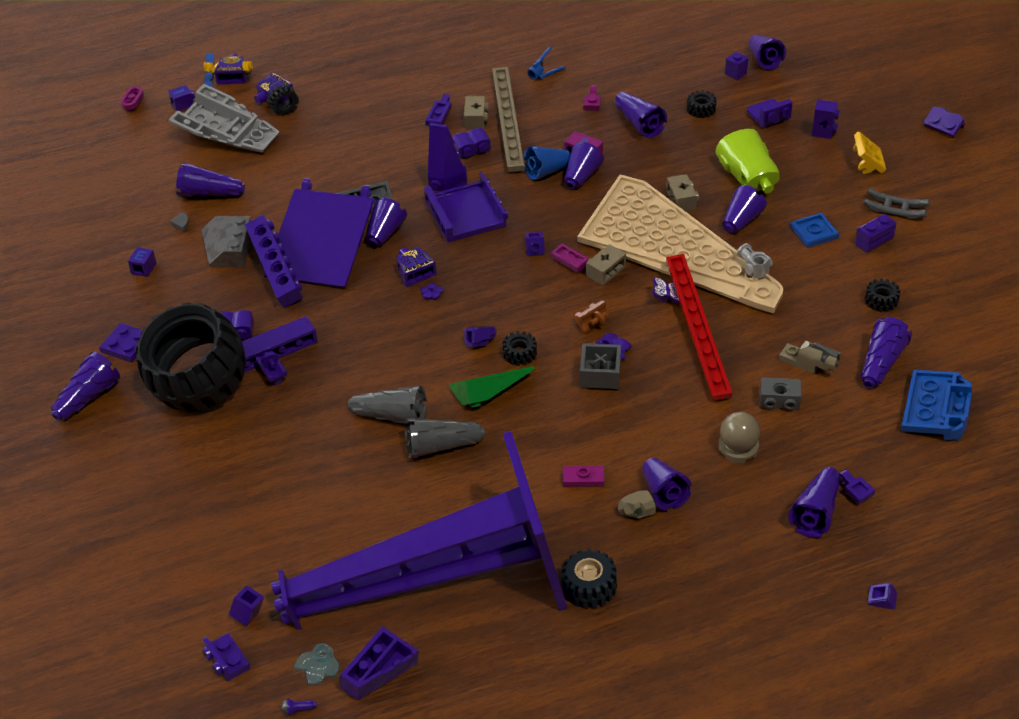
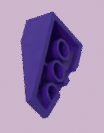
M430 123L428 185L435 191H444L466 185L467 169L465 165H462L460 153L454 147V140L448 126Z

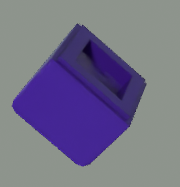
M891 583L870 586L869 605L895 609L897 591Z

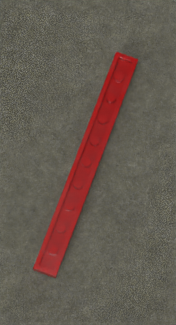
M684 254L666 257V263L712 400L732 398V390Z

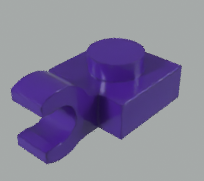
M848 470L840 473L842 478L839 480V484L845 487L844 492L858 505L874 495L875 490L862 477L855 479Z

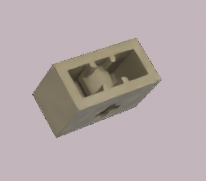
M465 96V129H484L485 122H488V103H485V96Z
M687 174L667 177L666 191L670 200L684 211L696 209L699 195L694 190L693 182L689 180Z
M609 244L587 261L586 276L601 285H605L626 267V253Z

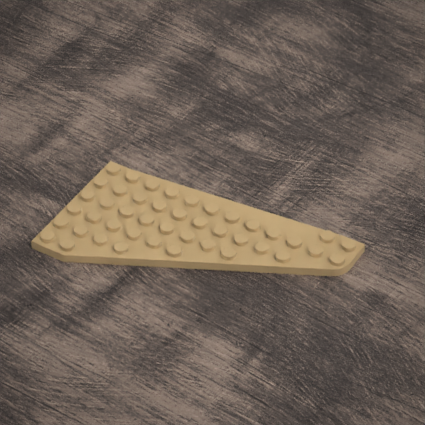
M620 174L577 236V242L594 246L601 250L610 244L625 252L626 259L670 275L666 263V257L684 254L696 286L773 314L783 296V287L776 279L768 273L763 278L753 279L746 273L745 260L737 255L736 249L647 182Z

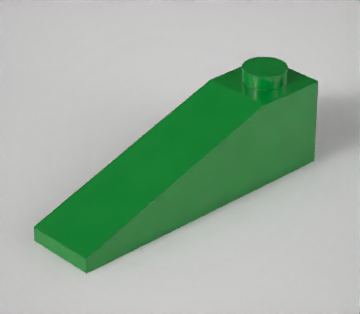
M534 366L451 383L449 386L462 405L469 404L470 408L481 406V401L489 400L535 369Z

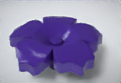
M431 283L427 287L423 286L421 288L422 297L428 300L431 297L433 300L438 299L440 294L443 293V288L436 287V283Z

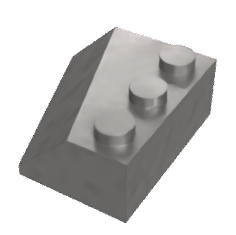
M215 216L201 229L210 267H245L251 244V238L245 224L251 221L250 216Z

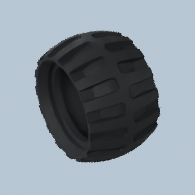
M182 303V305L176 307L171 306L161 314L154 316L147 327L145 326L141 331L140 340H137L136 362L139 374L148 390L165 405L188 413L206 411L210 407L222 404L230 394L232 395L237 390L239 382H242L246 365L244 346L234 325L219 311L201 303ZM214 343L209 353L195 365L182 371L169 372L177 359L187 351L203 344Z

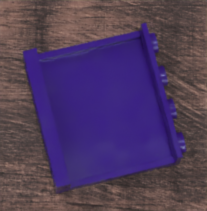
M480 172V181L437 193L433 192L431 186L424 187L425 202L447 243L506 227V219H508L507 210L503 209L500 198L497 199L494 188L490 187L489 179L485 178L482 172Z

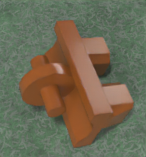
M602 300L597 304L592 303L589 305L586 311L578 312L574 315L575 322L580 326L582 333L588 332L595 326L602 327L606 323L605 320L610 318L606 311V302Z

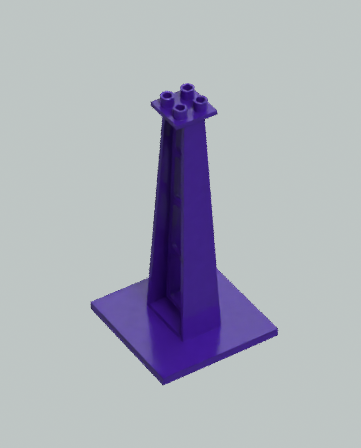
M512 432L503 433L519 487L291 579L286 578L283 570L278 571L279 580L271 582L274 595L278 594V599L274 600V605L277 613L281 612L284 625L293 622L296 629L299 630L301 629L300 617L541 558L559 611L568 608Z

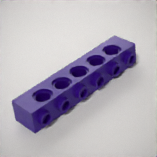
M261 215L246 223V229L278 301L285 308L302 299L303 296L300 291L303 288L299 281L295 280L297 275L294 269L289 267L292 264L288 256H284L286 251L283 245L278 243L280 237L276 231L273 232L275 226L271 219L267 220L264 215Z

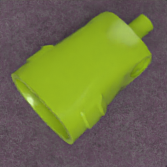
M738 130L728 134L719 141L715 151L716 156L727 172L732 173L742 185L751 186L756 191L763 190L766 194H769L774 190L773 186L779 181L780 174L777 166L769 156L765 143H763L756 130Z

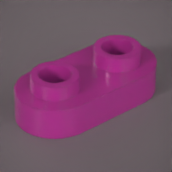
M139 86L129 88L121 99L122 108L127 111L134 110L144 97L143 89Z

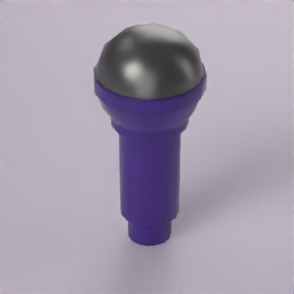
M286 699L281 704V711L285 715H291L296 711L317 708L316 701L312 700L295 702L294 700Z

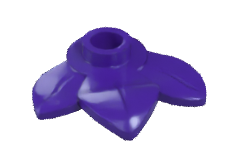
M614 333L603 335L602 339L597 340L595 343L621 345V360H625L623 352L631 348V344L627 340L618 338L617 334Z

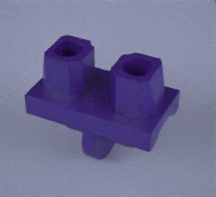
M273 351L265 352L263 356L255 357L256 363L273 386L283 382V377L287 375V371Z

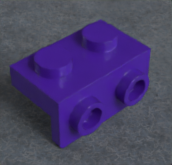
M933 106L924 121V126L954 138L960 127L964 128L965 123L961 115L952 114L942 107L937 108Z

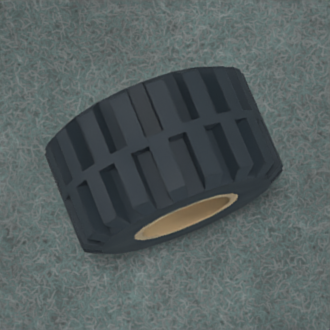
M586 549L584 552L582 550L577 551L576 555L574 553L571 554L570 559H566L564 566H562V584L565 597L567 596L568 601L571 603L574 601L575 606L579 607L581 604L585 609H588V606H592L594 609L599 604L604 606L606 601L610 602L613 599L612 595L616 594L617 588L616 565L613 559L608 558V554L605 552L601 554L600 550L591 551V549Z

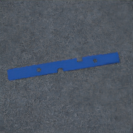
M214 53L206 54V62L213 63ZM208 72V74H205L204 84L212 87L210 79H213V74Z

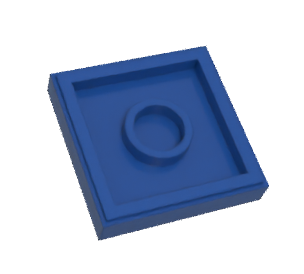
M822 213L790 222L791 229L807 248L839 239L838 231Z

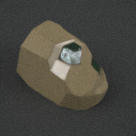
M638 491L622 498L618 503V511L625 517L639 519L655 514L656 506L649 491Z

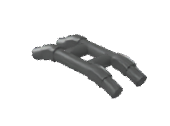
M869 188L866 192L874 197V199L884 202L882 205L866 198L863 205L869 207L874 212L907 217L908 219L927 217L926 210L917 211L908 210L909 206L910 208L930 206L929 199L911 200L886 195L872 188ZM891 203L902 205L901 209L890 207Z

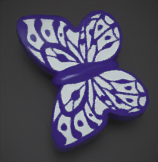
M655 277L653 279V296L662 302H668L671 299L673 302L680 304L673 282L667 284L662 279Z

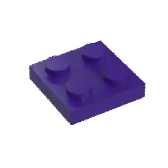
M120 323L99 347L100 352L132 363L136 358L137 340H140L142 330Z

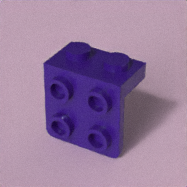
M769 99L747 107V112L764 128L790 119L793 102L790 99L781 102Z

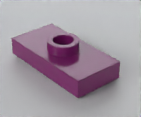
M563 243L551 252V258L577 273L586 267V263L589 258Z
M563 466V487L604 486V466Z

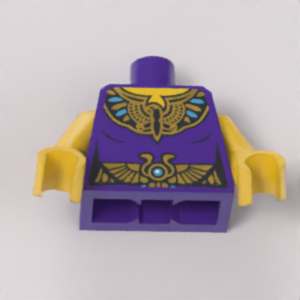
M237 54L221 57L214 66L213 63L204 62V71L215 75L217 84H246V74L249 75L253 72L252 62H244L243 57Z

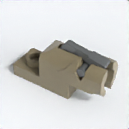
M805 341L801 348L787 343L779 354V361L812 374L816 372L818 367L835 372V367H839L842 358L841 352L832 350L817 342L811 343L809 341Z

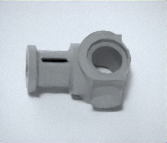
M748 243L741 245L737 250V255L745 260L746 273L753 279L763 278L769 273V268L773 266V262L764 252H754L752 246Z

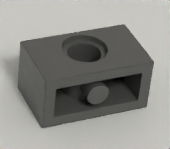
M761 377L759 390L760 408L800 410L801 379Z

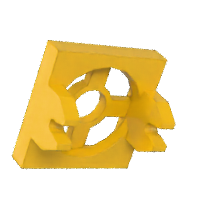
M858 131L854 134L856 143L853 151H858V155L863 159L859 163L858 170H862L863 174L871 173L875 169L881 174L886 171L881 148Z

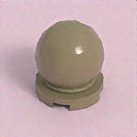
M744 411L734 412L726 416L720 426L718 449L719 452L721 451L725 455L726 460L733 463H745V460L752 457L754 459L757 456L760 438L759 422L754 416Z

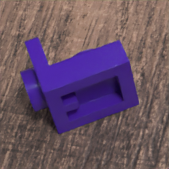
M543 232L525 233L527 255L545 254Z

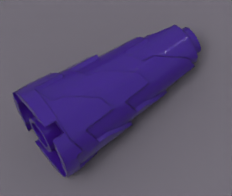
M620 92L616 95L615 104L617 108L626 115V118L642 136L653 138L665 128L663 124L664 122L667 123V113L663 108L640 97H635L630 93Z
M188 163L180 164L184 168L179 167L176 188L181 189V192H176L179 197H226L244 194L245 184L242 183V180Z
M886 317L884 321H881V318H879L875 322L866 355V362L860 377L866 388L873 389L878 387L901 352L909 345L912 331H907L908 325L903 321L893 317Z
M91 352L70 378L71 381L59 394L58 399L51 407L52 412L50 414L60 421L61 419L66 420L76 411H80L87 403L96 399L103 391L108 390L120 379V374L116 367L112 370L110 367L112 363L97 352Z
M825 467L792 505L788 519L791 526L793 524L797 526L796 531L798 533L816 538L822 537V534L824 532L827 533L830 529L840 480V473L835 468Z

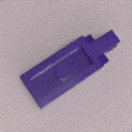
M444 94L440 101L435 100L425 120L426 126H430V123L443 125L452 106L449 94Z

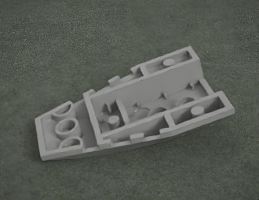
M203 84L195 92V103L185 113L176 111L168 120L169 123L205 139L233 148L262 153L280 132L265 120L261 121L254 112L250 113L246 110V106L243 104L239 105L232 96L206 84Z

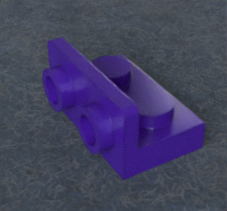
M229 633L213 642H210L207 637L203 639L205 647L202 648L205 657L207 660L212 659L214 662L212 666L218 676L222 674L226 682L250 669L249 662Z

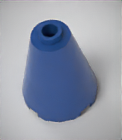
M538 146L527 147L524 152V160L527 162V165L524 166L525 171L530 179L539 180L566 168L571 153L565 149Z

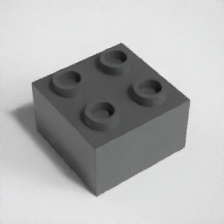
M582 343L580 387L619 389L621 345Z

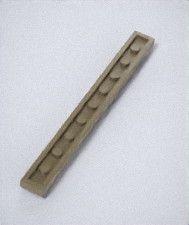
M508 67L492 68L508 172L525 171Z

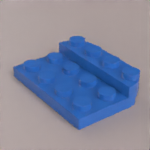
M913 370L902 421V431L944 434V440H960L968 425L972 402L971 382L962 378L961 373Z

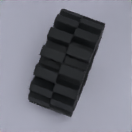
M280 84L279 88L275 86L274 91L271 89V94L268 93L269 98H267V101L273 112L277 115L281 113L282 116H285V113L289 115V111L293 113V108H297L296 104H299V98L294 89L287 84H284V87ZM288 96L284 103H278L281 98Z
M698 90L696 93L692 92L687 97L688 113L693 117L696 115V118H699V116H702V118L707 116L708 118L710 115H714L716 112V96L713 93L710 94L709 91L705 93L704 90H701V92Z
M880 278L879 281L874 279L873 282L870 281L869 285H867L865 303L868 304L869 308L873 306L872 310L875 311L876 309H879V312H882V310L889 312V309L892 311L894 307L898 306L901 290L898 284L895 285L893 281L890 283L889 279H886V281H883V278Z
M516 331V334L512 332L510 336L506 335L505 339H503L504 359L506 358L507 362H511L512 365L517 363V366H520V363L527 365V361L531 363L532 359L535 360L537 342L534 336L531 337L530 333L526 335L525 331H522V334ZM516 347H524L525 349L516 350V349H514V348H516Z

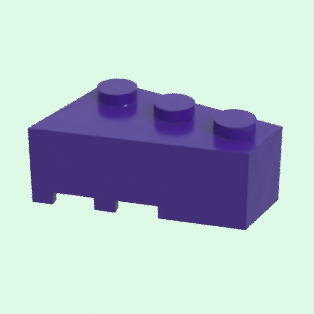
M382 626L340 675V688L356 700H360L418 663L419 651Z

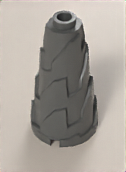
M411 386L354 395L349 399L348 409L353 414L359 416L375 417L379 420H390L406 424V418L425 419L427 407H423V402H427L426 392L423 386Z
M406 418L405 421L406 424L410 423V427H405L407 452L412 451L408 455L410 459L450 450L455 447L477 444L485 435L484 427L476 422H453Z

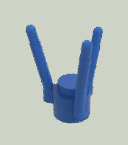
M551 46L527 70V74L532 80L537 78L541 80L548 75L565 69V66L543 74L542 60L552 49Z

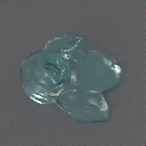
M321 643L316 645L312 652L301 654L294 663V669L306 671V679L310 685L321 682L325 675L335 677L339 670V664L334 658L333 649L327 644Z

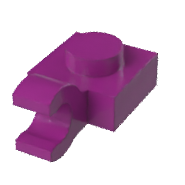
M591 85L590 95H585L583 110L599 111L601 95H597V85Z

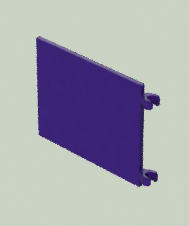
M304 178L301 189H294L278 234L280 237L278 243H281L286 251L284 256L287 255L292 264L289 267L294 269L297 275L296 281L346 288L374 203V198H369L371 195L370 187L363 185L360 196L312 191L310 179Z

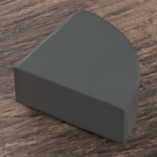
M184 212L180 213L171 220V225L184 232L188 228L187 215Z

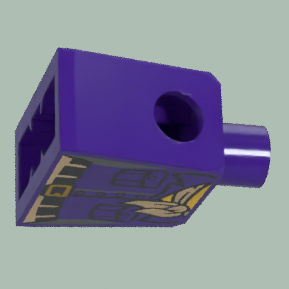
M271 72L256 85L258 94L254 96L257 104H261L264 101L268 103V93L271 94V89L274 91V87L277 86L279 88L280 84L283 87L284 84H287L293 88V83ZM288 96L281 98L278 103L286 101Z
M406 247L400 249L399 255L396 257L397 268L406 287L437 275L436 262L422 249L408 250Z

